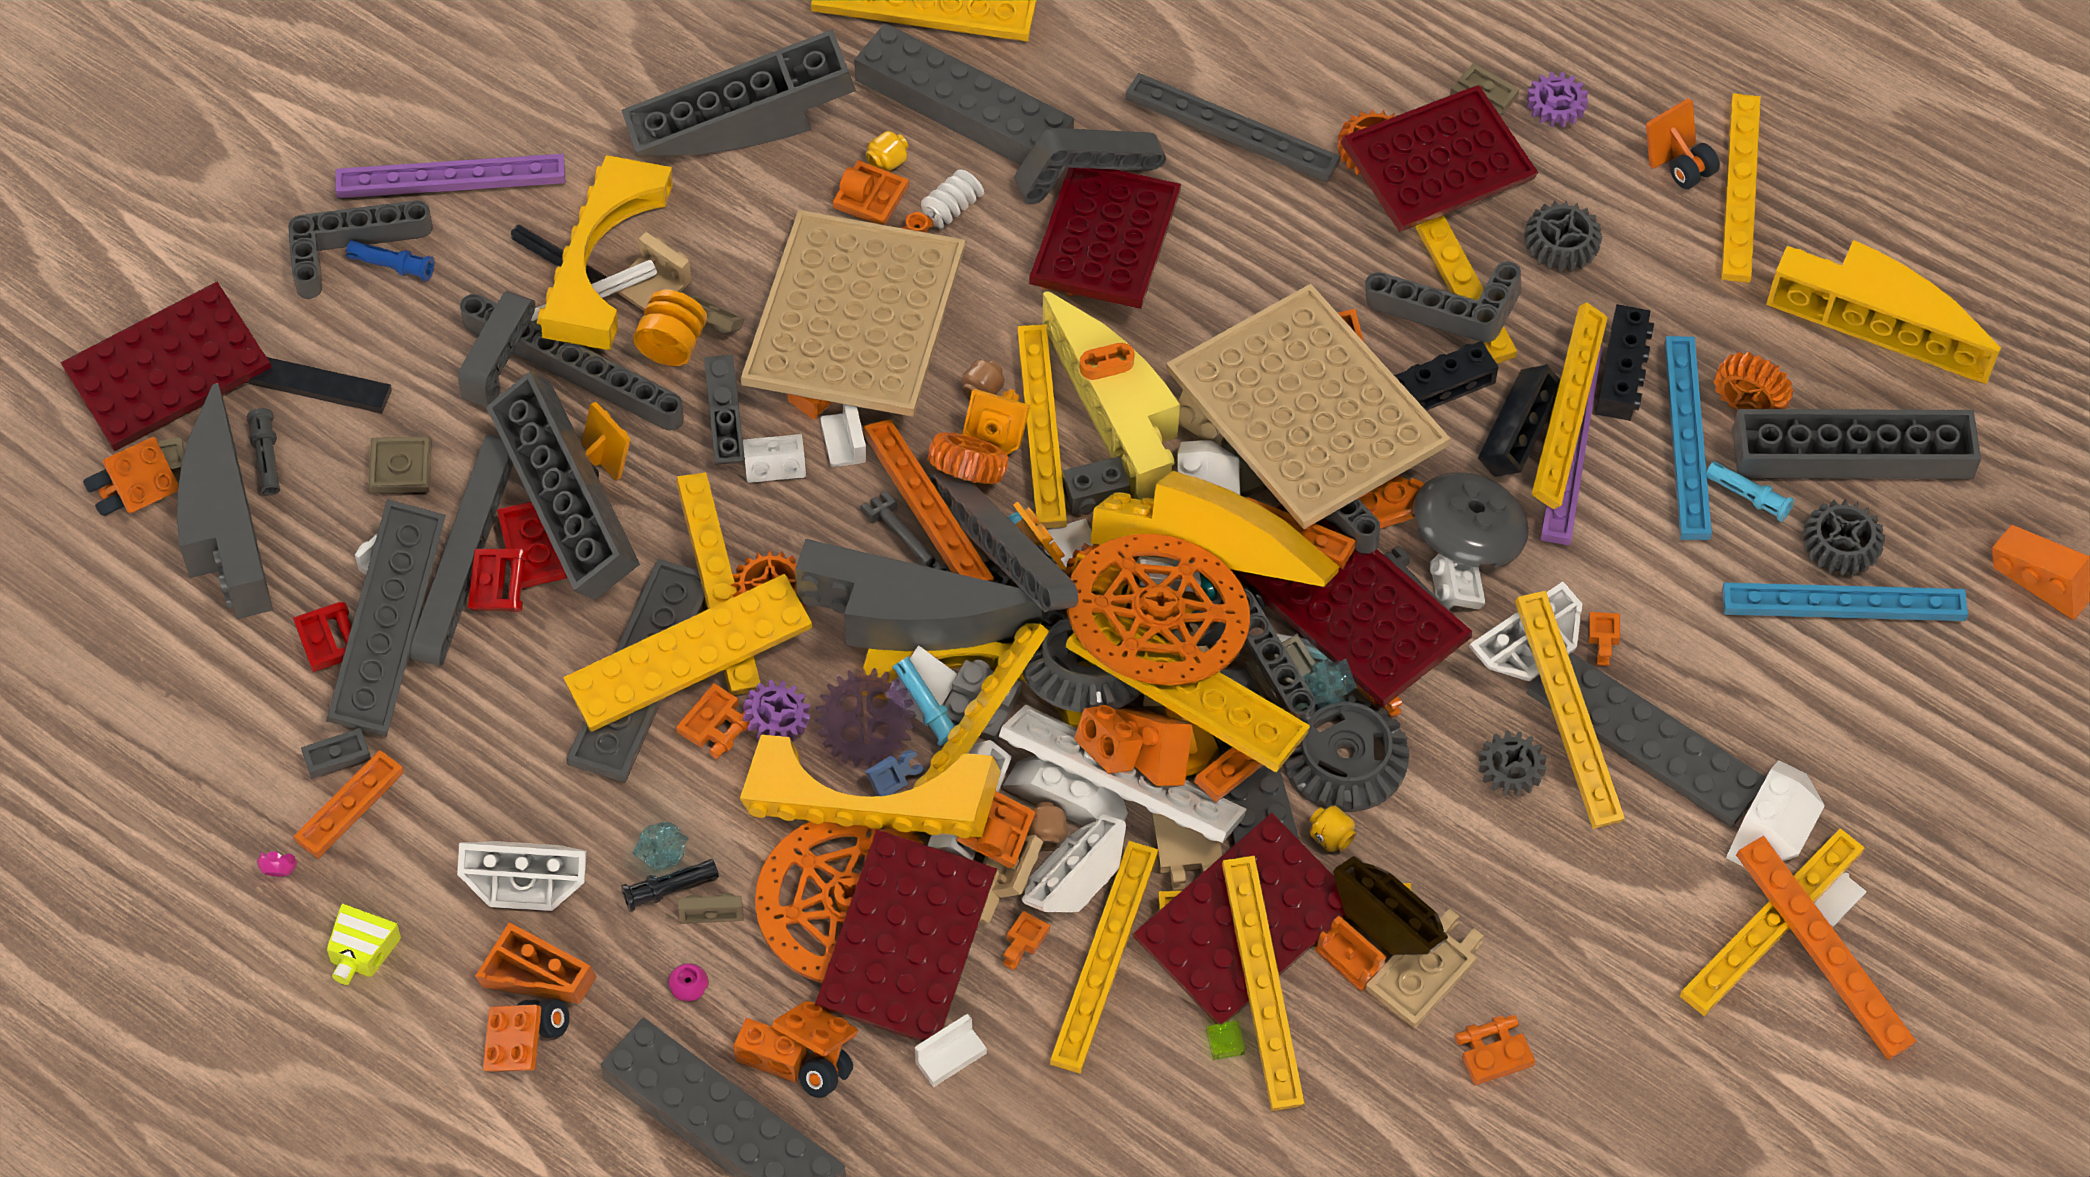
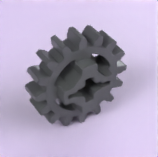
M1505 731L1504 738L1502 739L1497 734L1493 735L1492 743L1486 741L1483 751H1480L1478 770L1484 773L1483 782L1492 781L1491 790L1495 791L1501 787L1505 796H1507L1509 790H1513L1516 797L1520 796L1521 789L1531 793L1533 785H1540L1541 776H1544L1546 771V755L1540 754L1541 744L1533 746V737L1530 736L1524 740L1522 739V732L1519 731L1516 737H1511L1509 731Z

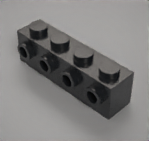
M1616 304L1596 415L1631 421L1633 410L1639 411L1642 393H1637L1638 386L1643 387L1646 370L1641 369L1642 363H1647L1650 346H1646L1645 342L1646 339L1651 340L1654 323L1649 322L1651 310Z
M1480 341L1475 344H1466L1459 350L1447 355H1438L1432 361L1424 364L1413 365L1408 370L1394 376L1427 411L1495 384L1499 367L1484 343Z
M1547 364L1520 370L1478 456L1480 462L1494 477L1521 473L1555 403L1560 379Z

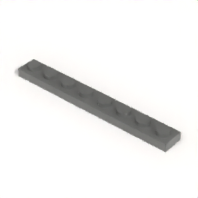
M1141 73L1136 75L1126 91V99L1324 182L1328 183L1340 163V156Z

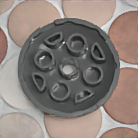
M1466 472L1438 475L1427 481L1419 489L1413 501L1412 515L1416 517L1420 526L1418 532L1422 538L1438 553L1457 563L1471 567H1479L1480 564H1494L1495 567L1502 566L1517 558L1526 545L1529 528L1523 508L1507 489L1484 476Z

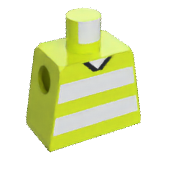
M342 904L327 947L330 961L337 965L332 978L341 984L349 985L355 972L368 977L373 976L401 939L397 923Z

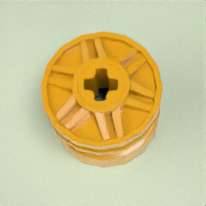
M674 290L656 291L650 297L648 305L644 310V316L639 321L633 334V343L643 355L659 364L666 366L685 365L691 358L697 344L696 340L700 337L702 329L707 322V313L702 305L684 293Z

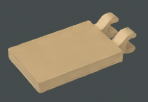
M1151 812L1156 847L1159 849L1160 873L1170 872L1172 890L1182 891L1185 889L1186 883L1185 871L1201 869L1203 873L1222 856L1221 844L1219 841L1205 838L1202 833L1194 829L1178 825L1173 819Z
M1451 909L1447 910L1440 919L1444 932L1448 936L1445 943L1429 954L1393 955L1366 984V990L1414 1029L1477 962V957L1473 953L1483 944L1481 940L1484 938V935L1475 928L1470 931L1461 943L1448 935L1458 926L1457 920L1460 917Z

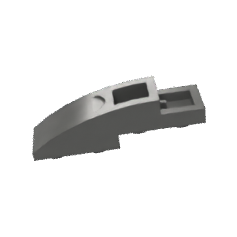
M733 354L704 357L715 465L745 462Z

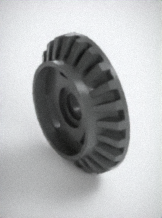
M1069 619L1058 621L1053 626H1045L1049 633L1023 670L1027 684L1039 697L1054 706L1069 711L1083 713L1084 708L1098 707L1100 705H1107L1113 709H1118L1129 704L1141 694L1137 689L1095 664L1090 667L1078 664L1081 661H1090L1066 648L1067 639L1074 633Z
M1331 696L1328 701L1323 702L1322 699L1315 701V714L1307 721V724L1310 725L1308 734L1283 764L1291 784L1307 800L1325 809L1330 806H1337L1344 812H1357L1373 808L1385 802L1398 790L1408 768L1409 748L1407 746L1406 734L1400 729V723L1396 718L1392 719L1386 709L1383 707L1379 709L1373 706V702L1367 699L1365 702L1356 700L1355 696H1349L1348 699H1339V696ZM1343 719V721L1321 732H1318L1316 729L1326 722ZM1373 737H1380L1385 746L1384 760H1374ZM1341 747H1349L1354 751V755L1351 758H1342L1338 755L1337 750ZM1319 765H1323L1345 777H1340L1328 773L1327 771L1319 767Z

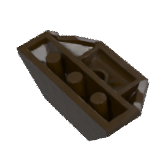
M1355 856L1334 869L1333 874L1345 915L1391 955L1429 954L1447 941L1448 936L1444 932L1438 913L1390 872L1373 864L1363 863L1360 858Z

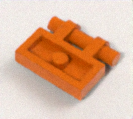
M713 683L676 726L678 734L700 748L708 740L715 743L709 750V754L713 758L719 759L724 752H729L734 746L733 741L741 732L747 731L750 721H743L745 710L742 713L735 710L739 705V699ZM727 720L731 723V726L725 733H722L718 729Z
M1515 1014L1507 1017L1502 1015L1494 1017L1492 1022L1480 1026L1472 1024L1466 1026L1465 1031L1454 1034L1458 1046L1469 1043L1472 1050L1463 1052L1462 1059L1474 1086L1535 1065V1058L1524 1034L1521 1033L1512 1037L1509 1034V1029L1519 1026ZM1496 1034L1499 1041L1484 1046L1482 1038Z

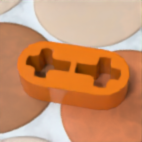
M1115 343L1085 351L1080 357V373L1083 377L1090 380L1125 373L1134 365V349L1126 343ZM1122 355V357L1126 358V360L1121 361V359L1116 356ZM1093 362L1095 365H1098V367L1093 368L1092 365L1088 363Z

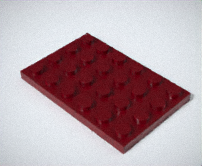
M1480 85L1345 135L1340 142L1399 232L1533 180L1539 173Z
M1069 167L1030 273L1029 284L1142 309L1181 192V184L1116 169Z
M218 281L60 362L114 452L204 405L213 384H219L221 394L223 395L250 381V378L272 368L270 361Z
M1273 813L1269 814L1133 934V938L1220 1029L1249 1004L1222 867L1223 860L1255 856L1279 976L1318 942L1319 936L1323 931L1326 934L1330 931L1335 918L1340 916L1344 919L1347 916L1344 913L1334 875Z
M876 829L815 1005L822 1007V1010L919 1042H923L941 1031L946 1023L997 868Z

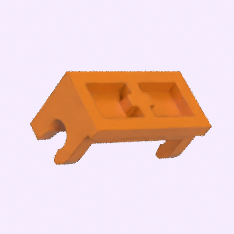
M1338 916L1333 920L1330 931L1327 934L1323 931L1319 936L1315 952L1362 992L1366 988V984L1384 966L1386 956L1343 918Z

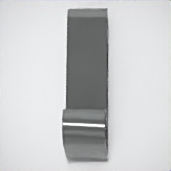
M509 291L503 293L460 368L458 381L463 400L486 407L499 396L500 383L498 377L533 317L535 300Z

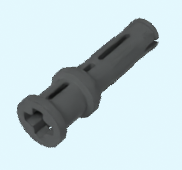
M258 408L247 414V422L251 425L252 430L249 438L252 446L256 448L261 492L264 495H275L280 492L273 447L277 440L271 423L274 416L271 410Z

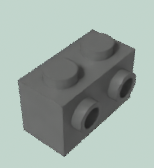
M1120 457L1063 470V489L1072 515L1093 512L1097 505L1113 495V493L1130 494V483Z

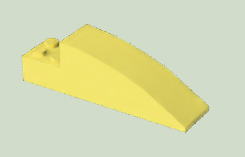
M1049 291L1044 292L1042 325H1047L1048 338L1111 458H1121L1130 483V494L1133 499L1137 500L1154 498L1156 483L1168 475L1175 464L1171 451L1165 449L1162 443L1178 437L1179 402L1160 376L1135 350L1134 365L1129 371L1096 380L1083 377L1079 366L1080 357L1085 351L1115 343H1128L1102 322ZM1122 355L1116 356L1119 357L1121 361L1126 360V358H1123ZM1093 362L1088 363L1091 364L1093 368L1098 367V365H1095Z

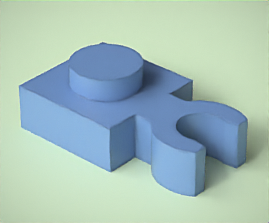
M907 750L903 752L898 762L895 757L889 756L865 771L876 796H887L908 785L905 779L906 775H917L923 771V766L918 763L912 767L909 766V761L917 756L915 751Z

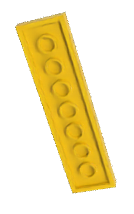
M812 0L811 11L1028 42L1037 0Z
M783 574L564 676L563 679L590 732H593L812 629V622L786 575Z
M1093 612L1094 620L1102 633L1113 644L1121 645L1123 640L1103 613ZM1115 615L1125 630L1130 631L1134 621L1127 617ZM1139 626L1135 638L1139 639L1148 630ZM1075 633L1067 639L1066 648L1276 773L1309 732L1310 725L1220 672L1206 679L1188 684L1158 685L1145 683L1125 677L1103 665L1084 648ZM1155 635L1148 641V643L1171 644L1158 635ZM1139 651L1136 655L1139 658L1155 662L1184 661L1180 654Z

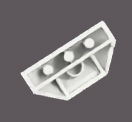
M1212 440L1180 443L1178 450L1179 473L1206 480L1240 495V460L1237 456Z
M1561 582L1549 590L1547 595L1569 655L1577 648L1582 602L1564 582ZM1518 612L1469 645L1471 650L1489 670L1526 681H1531L1539 675Z
M1036 755L1018 761L1003 784L1004 790L1036 805L1041 802L1054 803L1055 806L1065 811L1067 819L1082 826L1096 822V818L1102 814L1124 821L1128 815L1124 800L1118 793L1107 788L1095 786L1091 780L1078 774L1068 773L1063 767L1051 761H1043L1036 757Z
M1779 760L1771 768L1749 808L1726 859L1744 867L1736 856L1737 852L1763 835L1783 862L1799 856L1825 806L1806 773Z
M1102 814L1096 818V822L1085 825L1068 836L1061 843L1060 847L1027 880L1025 895L1022 898L1024 904L1044 912H1079L1119 869L1126 830L1124 820Z
M501 841L459 843L457 875L489 907L553 911L585 883L587 851L548 844Z

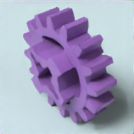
M1550 72L1549 78L1540 75L1538 82L1532 81L1531 89H1528L1527 108L1532 109V117L1541 116L1540 123H1544L1546 120L1550 121V127H1554L1557 122L1563 128L1566 125V121L1574 125L1576 124L1577 117L1582 119L1584 110L1587 109L1588 91L1582 90V82L1574 83L1575 76L1567 79L1564 72H1561L1559 77H1555V74Z
M769 680L766 688L763 684L758 683L755 691H749L743 705V710H745L743 721H750L747 728L748 731L755 729L758 731L756 736L758 740L761 735L790 737L791 741L794 742L797 734L802 735L810 719L808 714L810 704L803 703L805 699L804 693L795 694V685L787 689L785 688V681H781L779 686H775L773 680Z

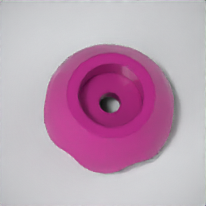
M275 851L268 854L260 852L259 859L257 858V865L264 875L286 877L296 868L297 860H295V856L291 853L280 855Z
M684 963L677 966L670 973L668 979V987L673 996L678 1000L687 1002L699 999L709 985L708 976L704 969L693 963ZM687 979H690V980H691V982H689V983H686L685 981H686Z

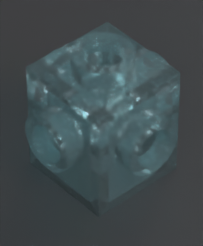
M1329 659L1311 665L1313 670L1304 675L1305 682L1314 696L1315 705L1325 702L1326 706L1344 700L1343 695L1357 688L1346 659L1331 664Z
M663 821L649 825L642 831L632 854L657 871L671 865H676L681 861L685 854V849L683 848L688 837L679 832L680 829L670 822Z

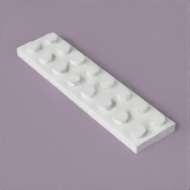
M1026 704L1001 728L999 737L1007 740L1010 745L1028 750L1043 761H1051L1063 767L1068 773L1078 774L1091 780L1095 786L1110 789L1118 793L1125 800L1135 801L1147 807L1152 813L1162 814L1173 819L1182 827L1194 829L1202 833L1209 840L1223 843L1245 816L1246 808L1225 798L1220 799L1216 803L1199 786L1185 780V786H1156L1135 766L1133 771L1108 774L1074 740L1077 728Z

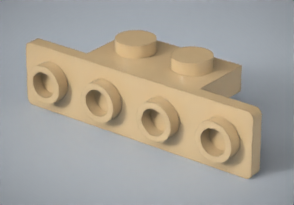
M1036 835L1026 836L1016 865L1011 869L987 856L985 857L983 864L997 868V872L980 919L983 924L991 921L1001 897L1021 895L1026 888L1028 877L1033 865L1038 860V853L1043 844V841Z

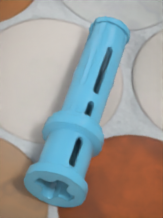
M1713 461L1707 470L1708 479L1753 502V506L1756 509H1764L1777 516V520L1780 522L1787 518L1794 505L1795 499L1779 495L1772 491L1773 487L1769 485L1760 486L1716 461Z
M908 656L892 668L896 671L924 714L922 717L923 723L930 726L938 739L937 744L940 747L948 741L947 736L955 725L947 714V707H944L943 704L939 705Z

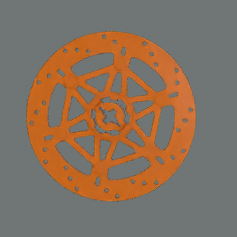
M1134 534L1119 537L1105 542L1089 552L1079 562L1071 576V580L1077 588L1078 602L1075 607L1067 608V614L1075 635L1095 659L1125 677L1158 685H1180L1197 682L1213 676L1226 668L1244 646L1250 626V609L1242 585L1233 572L1220 559L1191 542L1159 534ZM1161 556L1177 560L1180 563L1177 567L1138 564L1133 557ZM1112 565L1117 566L1120 574L1104 595L1092 594V587L1101 573ZM1196 572L1202 573L1211 581L1218 590L1224 604L1212 603L1193 577ZM1146 573L1169 576L1160 584H1156ZM1133 575H1136L1146 587L1140 589ZM1176 579L1182 580L1178 591L1168 587ZM1123 581L1128 583L1132 594L1113 595ZM1187 586L1192 588L1201 602L1182 597ZM1130 603L1131 609L1114 606L1111 604ZM1190 608L1203 611L1204 613L1187 614L1185 610ZM1093 612L1103 613L1123 640L1121 645L1113 644L1102 633L1094 620ZM1115 615L1134 619L1130 631L1125 630ZM1202 621L1203 624L1196 634L1190 636L1185 623ZM1212 622L1224 623L1225 630L1218 642L1210 650L1201 652L1197 644ZM1139 626L1148 630L1139 639L1135 638ZM1177 628L1184 642H1181L1170 630ZM1157 633H1160L1171 644L1148 643V641ZM1139 651L1180 654L1184 661L1155 662L1139 658L1136 655Z
M808 822L781 840L766 859L758 877L755 894L756 915L766 943L773 953L790 969L803 977L819 983L823 982L837 943V924L844 923L861 875L853 873V870L860 857H865L866 860L876 832L875 829L868 828L867 826L852 825L846 827L838 826L839 824L823 822L821 824ZM881 828L883 829L881 831L925 845L911 831L900 832L891 828ZM868 832H871L870 837H866ZM840 837L858 838L857 844L854 847L815 856L810 851L815 845L827 840ZM851 856L844 872H840L826 864V862ZM794 864L798 865L803 871L794 902L791 905L782 907L779 904L783 880L790 867ZM818 868L834 878L826 884L816 873L815 869ZM811 878L821 890V893L802 900L807 880ZM831 894H833L835 898L836 910H834L832 898L830 897ZM820 902L823 903L825 909L823 911L803 912L804 909ZM830 919L829 936L823 935L809 921ZM799 923L826 947L825 954L817 956L805 949L792 937L786 927Z

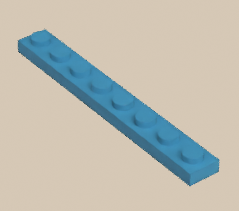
M1666 336L1664 348L1680 540H1710L1712 530L1695 337Z
M1725 582L1722 586L1724 615L1966 621L1968 616L1965 589Z

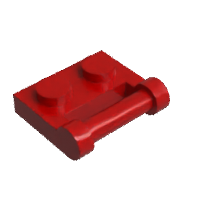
M475 549L468 608L473 611L522 612L523 601L520 598L524 562L528 561L529 552L523 549ZM506 561H512L508 599H502Z
M337 602L293 617L312 672L342 663L352 628L348 618L349 610L345 602ZM334 619L337 621L346 645L345 647L337 648L327 622L328 620Z

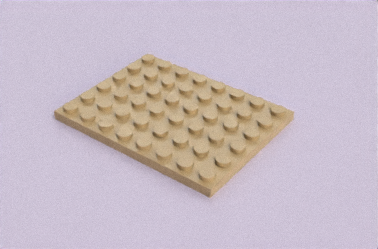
M798 210L741 376V385L914 417L964 254L966 240Z
M1312 284L1305 286L1166 363L1167 372L1303 529L1450 446L1451 438Z

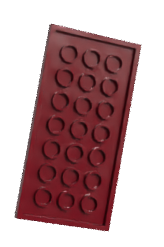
M1282 504L1277 507V509L1289 513ZM1325 518L1315 523L1339 533ZM1354 549L1343 569L1339 568V572L1324 587L1230 569L1248 588L1255 586L1261 594L1263 601L1382 707L1391 702L1472 638V630L1377 549L1371 553H1360Z

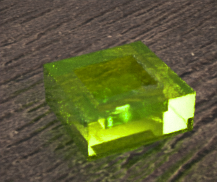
M1238 1021L1207 1026L1206 1033L1213 1060L1245 1055L1244 1042Z

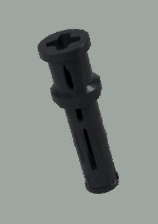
M709 859L657 878L655 875H649L646 877V880L630 886L623 884L621 885V890L627 908L632 912L636 906L651 901L658 903L665 895L719 878L714 860Z

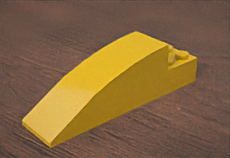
M1855 240L1852 241L1843 265L1809 254L1804 250L1787 246L1775 272L1766 303L1770 307L1986 385L2001 349L1955 300L1933 283L1902 263Z
M1176 471L1170 472L1156 483L1154 498L1137 500L1132 499L1130 494L1117 492L1094 508L1090 543L1101 545L1112 539L1134 534H1159L1180 538L1200 546L1212 553L1232 570L1322 587L1339 572V566L1285 520L1229 489Z

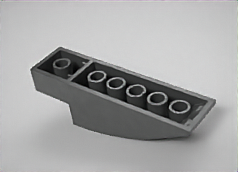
M832 29L632 105L621 111L637 156L700 155L756 146L810 131L811 128L806 118L805 110L855 92L856 89Z
M213 384L188 439L181 467L177 499L179 547L190 578L219 571V581L227 608H234L237 619L273 611L228 414L219 384Z
M805 539L795 568L797 597L800 602L808 606H822L830 608L835 612L843 613L846 645L894 651H915L918 645L926 651L969 648L1012 638L1019 628L1026 623L1043 625V610L1021 588Z

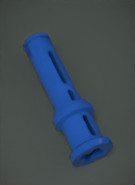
M354 240L348 243L346 252H348L346 254L347 258L395 269L402 276L410 274L418 276L422 281L427 282L432 277L435 261L433 257L426 256L424 258L412 255L411 251L408 250L394 252Z

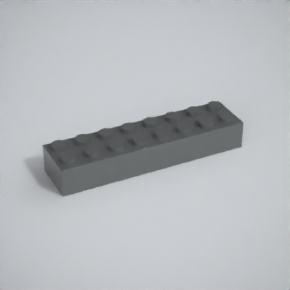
M887 23L882 25L854 59L855 81L1022 165L1043 132L1052 128L1074 129V117Z
M529 371L487 405L486 408L574 591L596 600L638 567L640 563L551 382Z
M1738 409L1732 427L1737 473L1745 478L1974 479L1981 461L1974 410Z
M644 1017L601 1063L604 1081L733 1177H846L844 1164Z

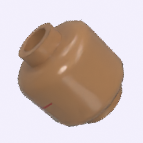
M976 360L961 378L964 395L970 399L974 389L996 395L1005 383L1001 366L993 360Z
M1052 802L1038 803L1036 808L1031 809L1035 811V815L1027 836L1036 835L1043 841L1040 850H1055L1060 847V844L1068 836L1066 813Z

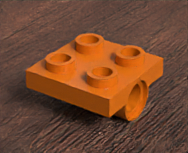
M858 160L853 168L848 167L843 173L840 181V190L833 200V208L871 223L886 225L907 191L909 179Z
M995 791L982 837H957L956 841L1011 869L1016 865L1035 811Z

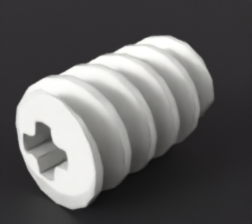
M962 169L957 170L953 176L946 179L945 183H941L929 196L923 198L921 201L922 212L933 220V226L944 229L943 222L950 224L953 221L952 216L958 217L961 214L960 209L966 210L969 207L968 203L974 204L976 202V196L982 197L984 195V189L971 173Z

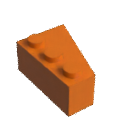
M2012 524L1992 547L1993 567L2072 620H2075L2090 602V556Z
M1123 706L1115 709L1116 713L1144 739L1135 767L1156 786H1185L1193 724L1135 706Z
M510 922L475 975L482 988L547 999H559L576 1004L582 1002L597 978L590 965Z

